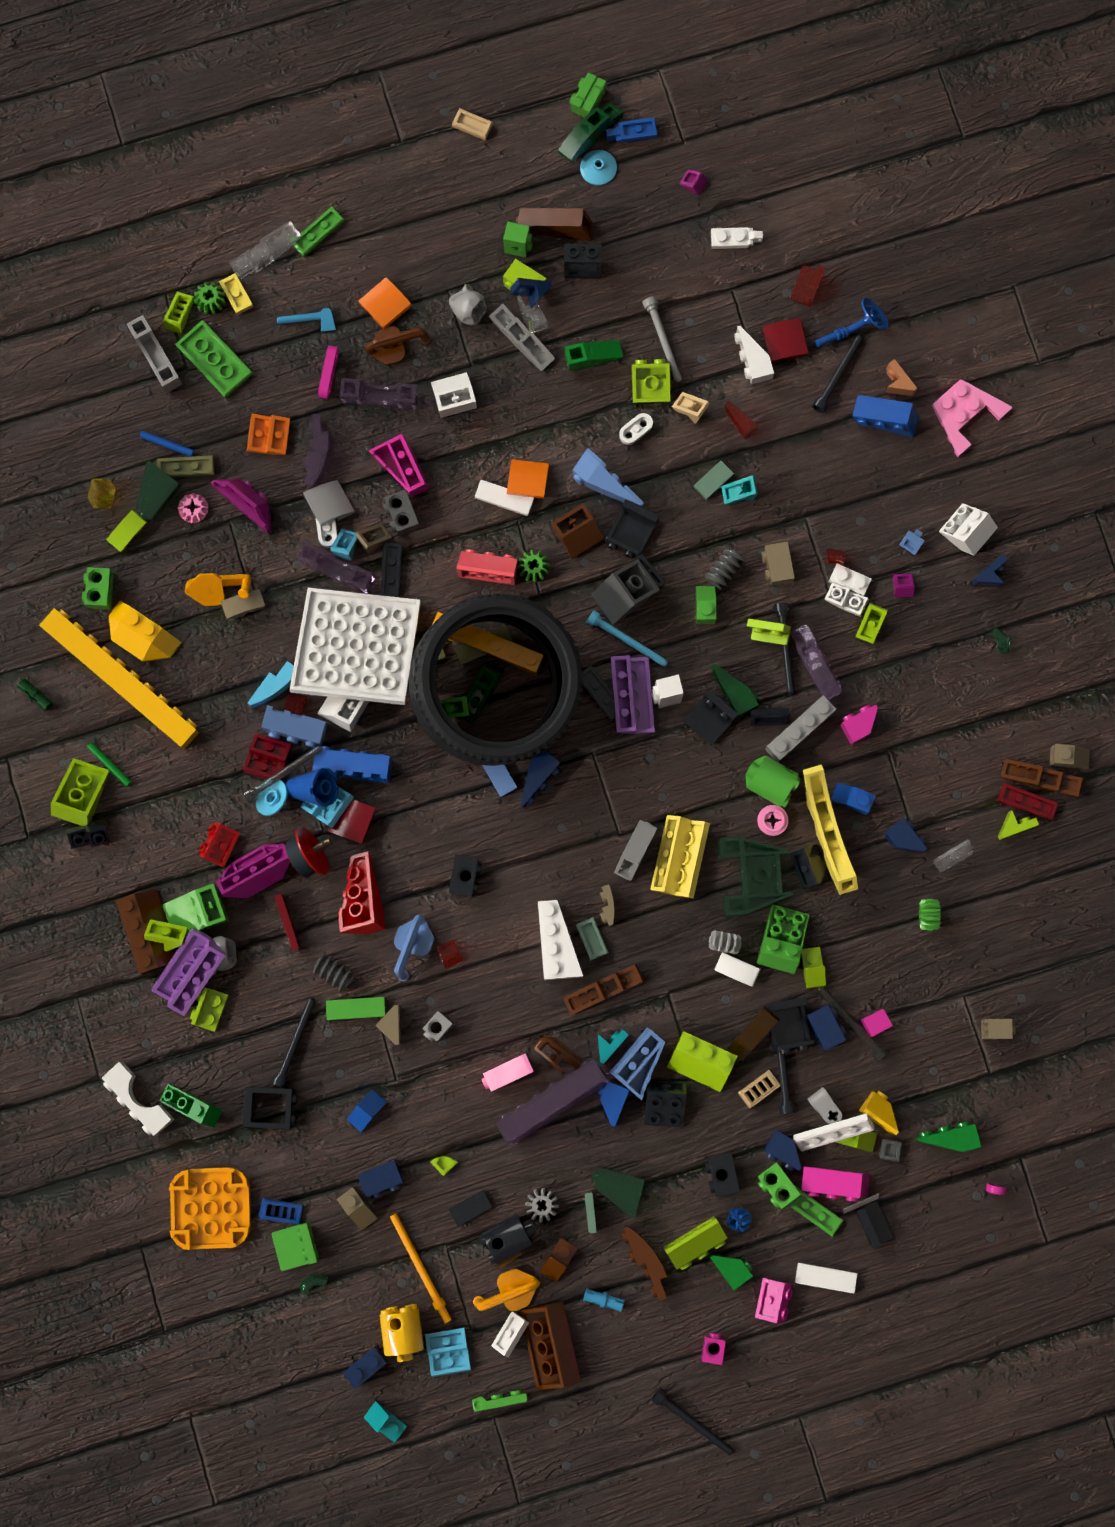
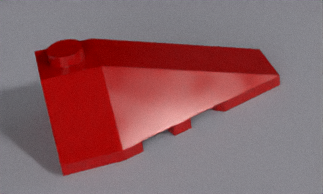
M367 851L353 855L350 858L346 877L348 879L346 891H343L342 895L344 898L343 905L339 909L338 914L340 933L371 934L385 930L384 912L370 852Z

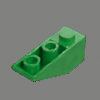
M619 340L583 342L564 347L569 372L623 359Z
M167 1084L159 1101L196 1122L215 1128L223 1111L211 1103L170 1084Z
M969 1121L957 1123L958 1127L951 1129L950 1126L938 1128L939 1132L931 1133V1130L920 1132V1136L915 1137L916 1141L960 1152L981 1148L976 1125L969 1124Z

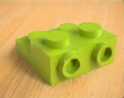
M654 359V363H647V360H635L636 364H632L633 403L670 401V363H665V359Z

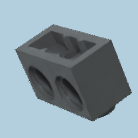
M406 490L384 497L386 501L383 504L387 515L391 514L393 519L389 521L393 532L397 531L398 535L401 536L420 528ZM394 502H401L402 505L400 508L396 509L392 507ZM401 519H408L407 525L402 526L399 524Z

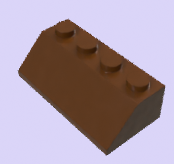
M158 890L140 892L116 900L139 974L145 975L165 968L177 949L164 951V943L144 939L150 919L168 923Z
M548 1303L520 1310L521 1317L529 1322L524 1333L537 1390L565 1388L581 1382L564 1303Z

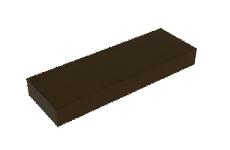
M764 1006L730 1044L728 1049L743 1061L780 1019Z

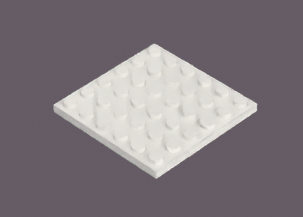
M308 588L290 692L405 705L421 600Z

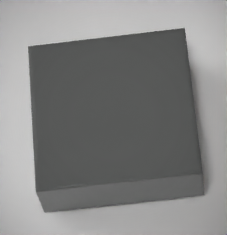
M882 1139L879 1158L899 1162L902 1142Z

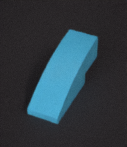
M287 661L277 676L269 672L248 701V705L256 708L273 700L287 690L291 684L294 665Z

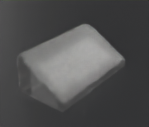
M966 840L934 859L933 862L940 873L972 855L973 851L970 841Z

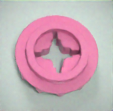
M192 493L185 495L180 500L178 511L181 518L186 522L197 523L206 517L208 503L201 495ZM194 502L195 506L199 508L194 509L192 514L191 510L187 508Z
M769 805L760 811L757 823L759 829L766 835L776 836L783 833L787 828L788 816L781 807ZM772 813L775 819L781 820L775 823L774 829H772L771 823L765 822V820L771 818Z

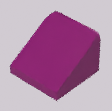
M688 169L679 185L699 195L707 183V179L702 172Z
M912 573L893 574L894 596L896 598L912 597L915 588Z

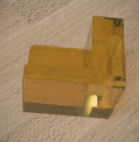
M92 478L87 498L94 508H111L116 488L110 479Z

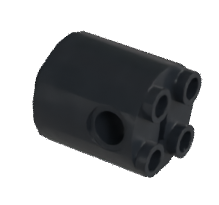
M515 1214L482 1232V1236L479 1239L484 1248L486 1247V1249L490 1250L491 1253L488 1254V1257L493 1266L501 1268L534 1250L535 1246L531 1237L537 1233L530 1220L523 1223L519 1215ZM503 1241V1247L497 1250L496 1245Z

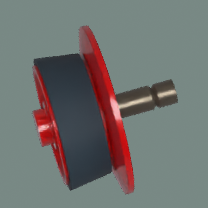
M299 827L296 829V838L286 842V852L293 867L303 877L309 878L315 872L320 875H326L329 872V863L323 849L333 844V841L328 837L324 841L319 842L308 829Z

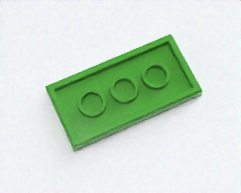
M203 320L175 344L225 399L253 375L252 371Z

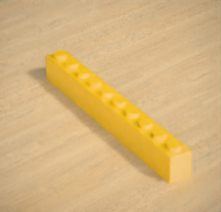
M54 608L39 626L181 748L185 749L198 735L199 732L195 729L197 725L190 719L185 721L181 717L183 713L175 706L171 709L167 705L169 701L161 694L157 697L153 693L155 689L147 682L143 685L139 681L141 677L133 670L129 673L125 669L126 664L119 658L114 660L110 656L112 654L110 650L105 646L100 648L96 644L98 642L96 638L91 634L86 636L82 632L84 630L82 626L77 622L72 624L68 620L70 618L68 614L63 610L58 612Z

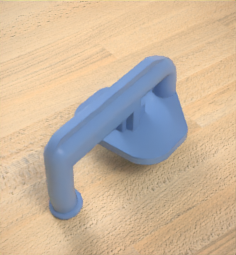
M421 914L416 915L412 921L400 926L394 938L395 947L401 951L394 969V973L400 981H407L409 978V973L405 970L410 954L419 957L426 956L431 951L434 943V936L424 916Z

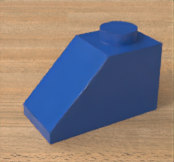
M837 783L830 801L866 816L876 795L856 787Z
M607 1081L606 1085L602 1083L598 1094L601 1095L600 1100L611 1126L615 1127L629 1090Z

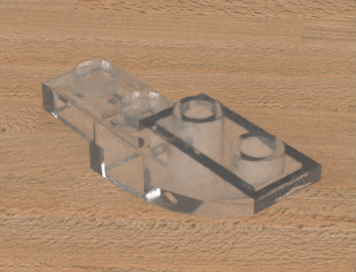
M289 221L261 238L259 244L231 260L229 265L239 279L253 271L257 273L286 252L301 238V234L294 224Z

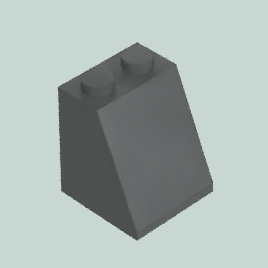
M637 559L612 573L591 595L612 625L630 615L660 589Z

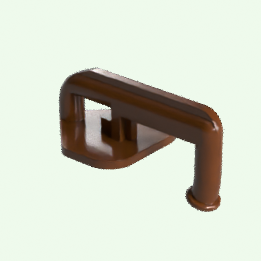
M388 327L377 332L373 341L365 345V351L380 362L391 365L404 359L405 348L403 342L420 337V342L427 345L431 339L422 327L400 332L397 327Z
M551 1036L542 1037L532 1047L563 1075L566 1072L558 1066L562 1059L580 1073L578 1078L569 1087H565L570 1097H573V1094L591 1076V1068L558 1038ZM548 1044L557 1054L553 1056L549 1053L546 1056L541 1050Z

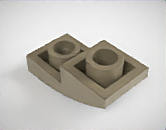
M259 589L249 591V596L246 599L236 595L221 602L227 620L245 616L247 612L261 610L265 607Z
M608 884L601 888L603 892H600L603 903H608V906L602 908L603 913H600L603 923H608V926L611 927L614 921V901Z

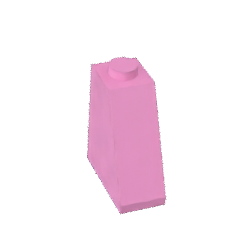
M523 1054L483 1073L484 1078H482V1082L485 1088H490L492 1092L534 1072L527 1054Z

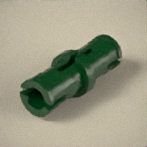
M25 678L18 682L16 687L25 693L31 702L36 703L44 712L51 708L53 702L46 698L39 688H35Z

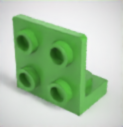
M310 1222L272 1232L281 1271L313 1264L320 1260Z

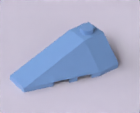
M588 448L573 468V479L580 485L584 484L586 487L620 502H624L627 499L643 507L644 502L628 486H622L619 477L615 473H609L605 467L606 464Z

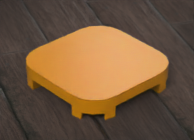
M232 1167L201 1168L181 1171L174 1177L169 1187L171 1202L170 1235L178 1246L186 1250L233 1248L246 1241L251 1229L250 1184L244 1172Z

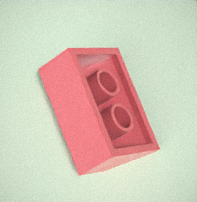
M468 549L466 552L461 551L457 572L459 578L515 585L518 559H514L515 557L512 555L496 556L495 553L491 552L478 554L477 551Z

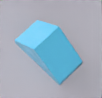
M346 529L340 530L331 546V552L334 557L352 561L358 542L355 535L356 532Z

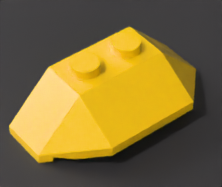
M122 601L118 602L109 615L111 640L143 662L171 658L182 643L162 627Z

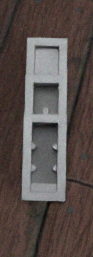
M501 304L488 316L540 371L555 359L531 330L529 331L504 304Z

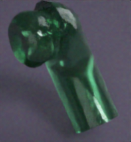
M995 627L990 635L997 640V651L1000 654H1007L1010 649V639Z
M309 1275L301 1281L299 1285L300 1292L306 1295L310 1293V1290L315 1285L326 1287L328 1277Z

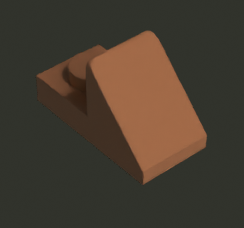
M895 359L888 363L886 368L887 375L891 380H895V382L887 387L886 393L913 396L917 387Z

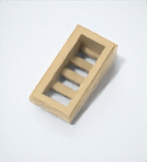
M768 1070L737 1093L750 1109L781 1085L771 1071ZM768 1077L774 1086L770 1088L764 1078ZM760 1081L763 1083V1085H764L765 1088L767 1089L766 1092H764V1091L762 1090V1088L759 1086L758 1083H759ZM753 1086L760 1092L761 1095L759 1097L752 1089ZM749 1090L755 1100L751 1101L745 1092Z

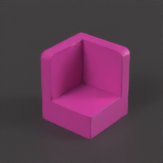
M884 1009L860 1020L869 1037H873L893 1026Z

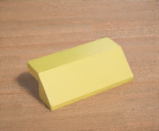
M667 815L650 890L694 899L710 823L689 820L681 816Z

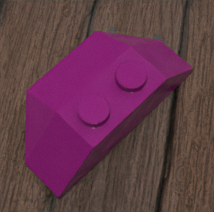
M240 478L213 480L211 482L216 491L268 535L272 533L270 505L267 502L269 499L262 492L256 493L253 490L255 487L249 481L243 482Z
M264 844L230 863L221 878H218L216 881L222 896L249 898L281 880L290 863L285 844Z

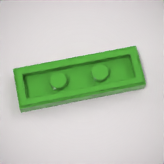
M331 206L291 242V245L305 257L345 222L344 218Z
M385 997L326 1001L327 1020L384 1017L386 1015Z
M796 1187L802 1197L790 1207L833 1237L844 1220ZM788 1193V1195L786 1196V1198H785L783 1201H786V1200L789 1199V1196H790L789 1193Z

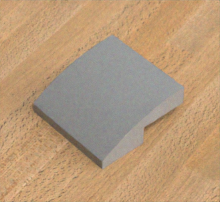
M338 480L303 492L320 526L335 519L339 521L355 513Z

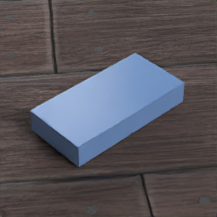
M482 765L500 797L517 789L505 765Z

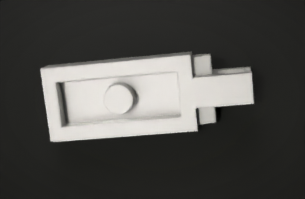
M753 228L711 229V249L748 248L753 246L754 242H762L763 231H753Z

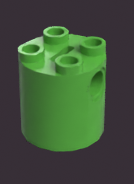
M766 755L754 760L745 774L747 789L779 807H786L790 800V791L796 790L801 779L798 773Z

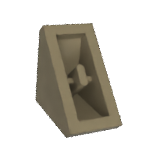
M382 523L360 530L355 534L368 555L392 538Z
M394 1005L375 1026L395 1045H401L400 1006Z

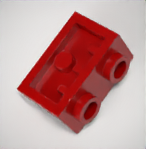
M215 822L207 832L209 836L206 842H203L200 846L199 857L224 868L240 833L221 823Z

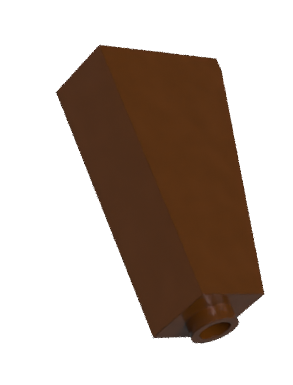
M520 208L519 215L516 217V223L529 226L531 234L585 241L592 240L594 223L584 208Z

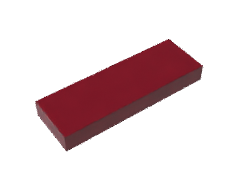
M1007 783L1002 784L997 802L1048 821H1053L1059 804Z
M283 894L276 895L274 898L291 950L294 952L300 951L302 949Z

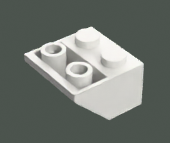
M467 372L431 382L441 418L477 408Z
M962 503L939 532L960 550L975 555L998 527L989 513Z
M327 697L317 714L351 732L369 701Z

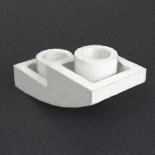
M833 582L825 597V601L859 617L862 616L869 601L867 597L851 592L849 588Z
M722 952L715 971L753 987L760 968Z

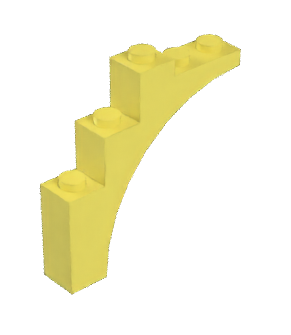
M822 765L805 769L803 774L807 807L814 820L816 835L823 848L825 864L839 895L857 890V877L837 826Z

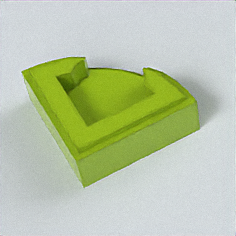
M440 1156L430 1161L443 1176L458 1163L455 1159L448 1156Z

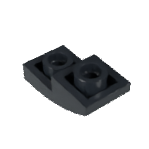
M86 825L66 829L71 849L90 844L92 848L110 842L105 825Z

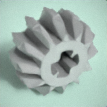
M714 930L709 937V948L711 950L737 954L741 948V937L736 934Z
M542 1188L541 1195H539L537 1189H535L534 1194L536 1197L528 1195V1198L533 1202L525 1203L526 1206H532L526 1212L527 1214L535 1212L532 1215L533 1220L537 1215H540L539 1222H542L545 1215L546 1220L550 1221L548 1213H551L553 1216L556 1215V1212L551 1208H559L558 1204H552L558 1198L557 1196L549 1198L552 1195L551 1190L547 1195H544L545 1188ZM539 1200L541 1202L542 1200L546 1201L545 1205L547 1208L545 1210L544 1208L542 1210L538 1209L539 1205L537 1202Z

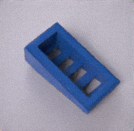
M262 1198L259 1218L299 1225L303 1205ZM268 1204L271 1205L270 1214H266ZM276 1205L279 1206L278 1216H274ZM284 1207H287L286 1217H282ZM292 1208H295L294 1219H290Z

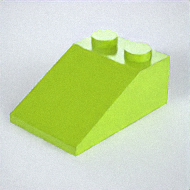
M73 758L51 802V816L81 826L89 825L108 778L109 770Z

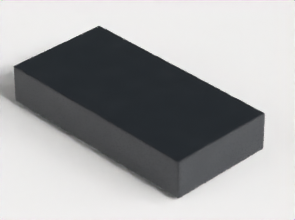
M789 708L752 709L750 725L789 724L790 710Z
M481 1190L448 1210L456 1225L460 1226L492 1208V1205L484 1190Z

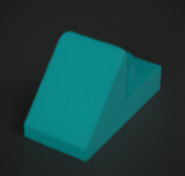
M754 475L721 486L724 504L726 505L742 500L753 501L758 495Z
M617 1030L610 1038L611 1044L598 1034L600 1063L604 1064L629 1034L624 1030L621 1032Z
M377 1401L374 1402L364 1416V1419L377 1433L380 1431L394 1443L407 1427L403 1421Z

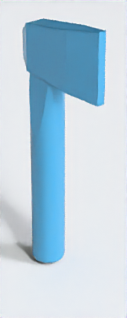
M329 308L322 309L321 312L277 317L278 324L321 319V332L336 330L332 311Z

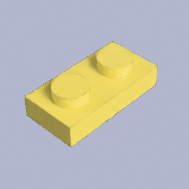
M236 273L219 281L237 315L253 307Z

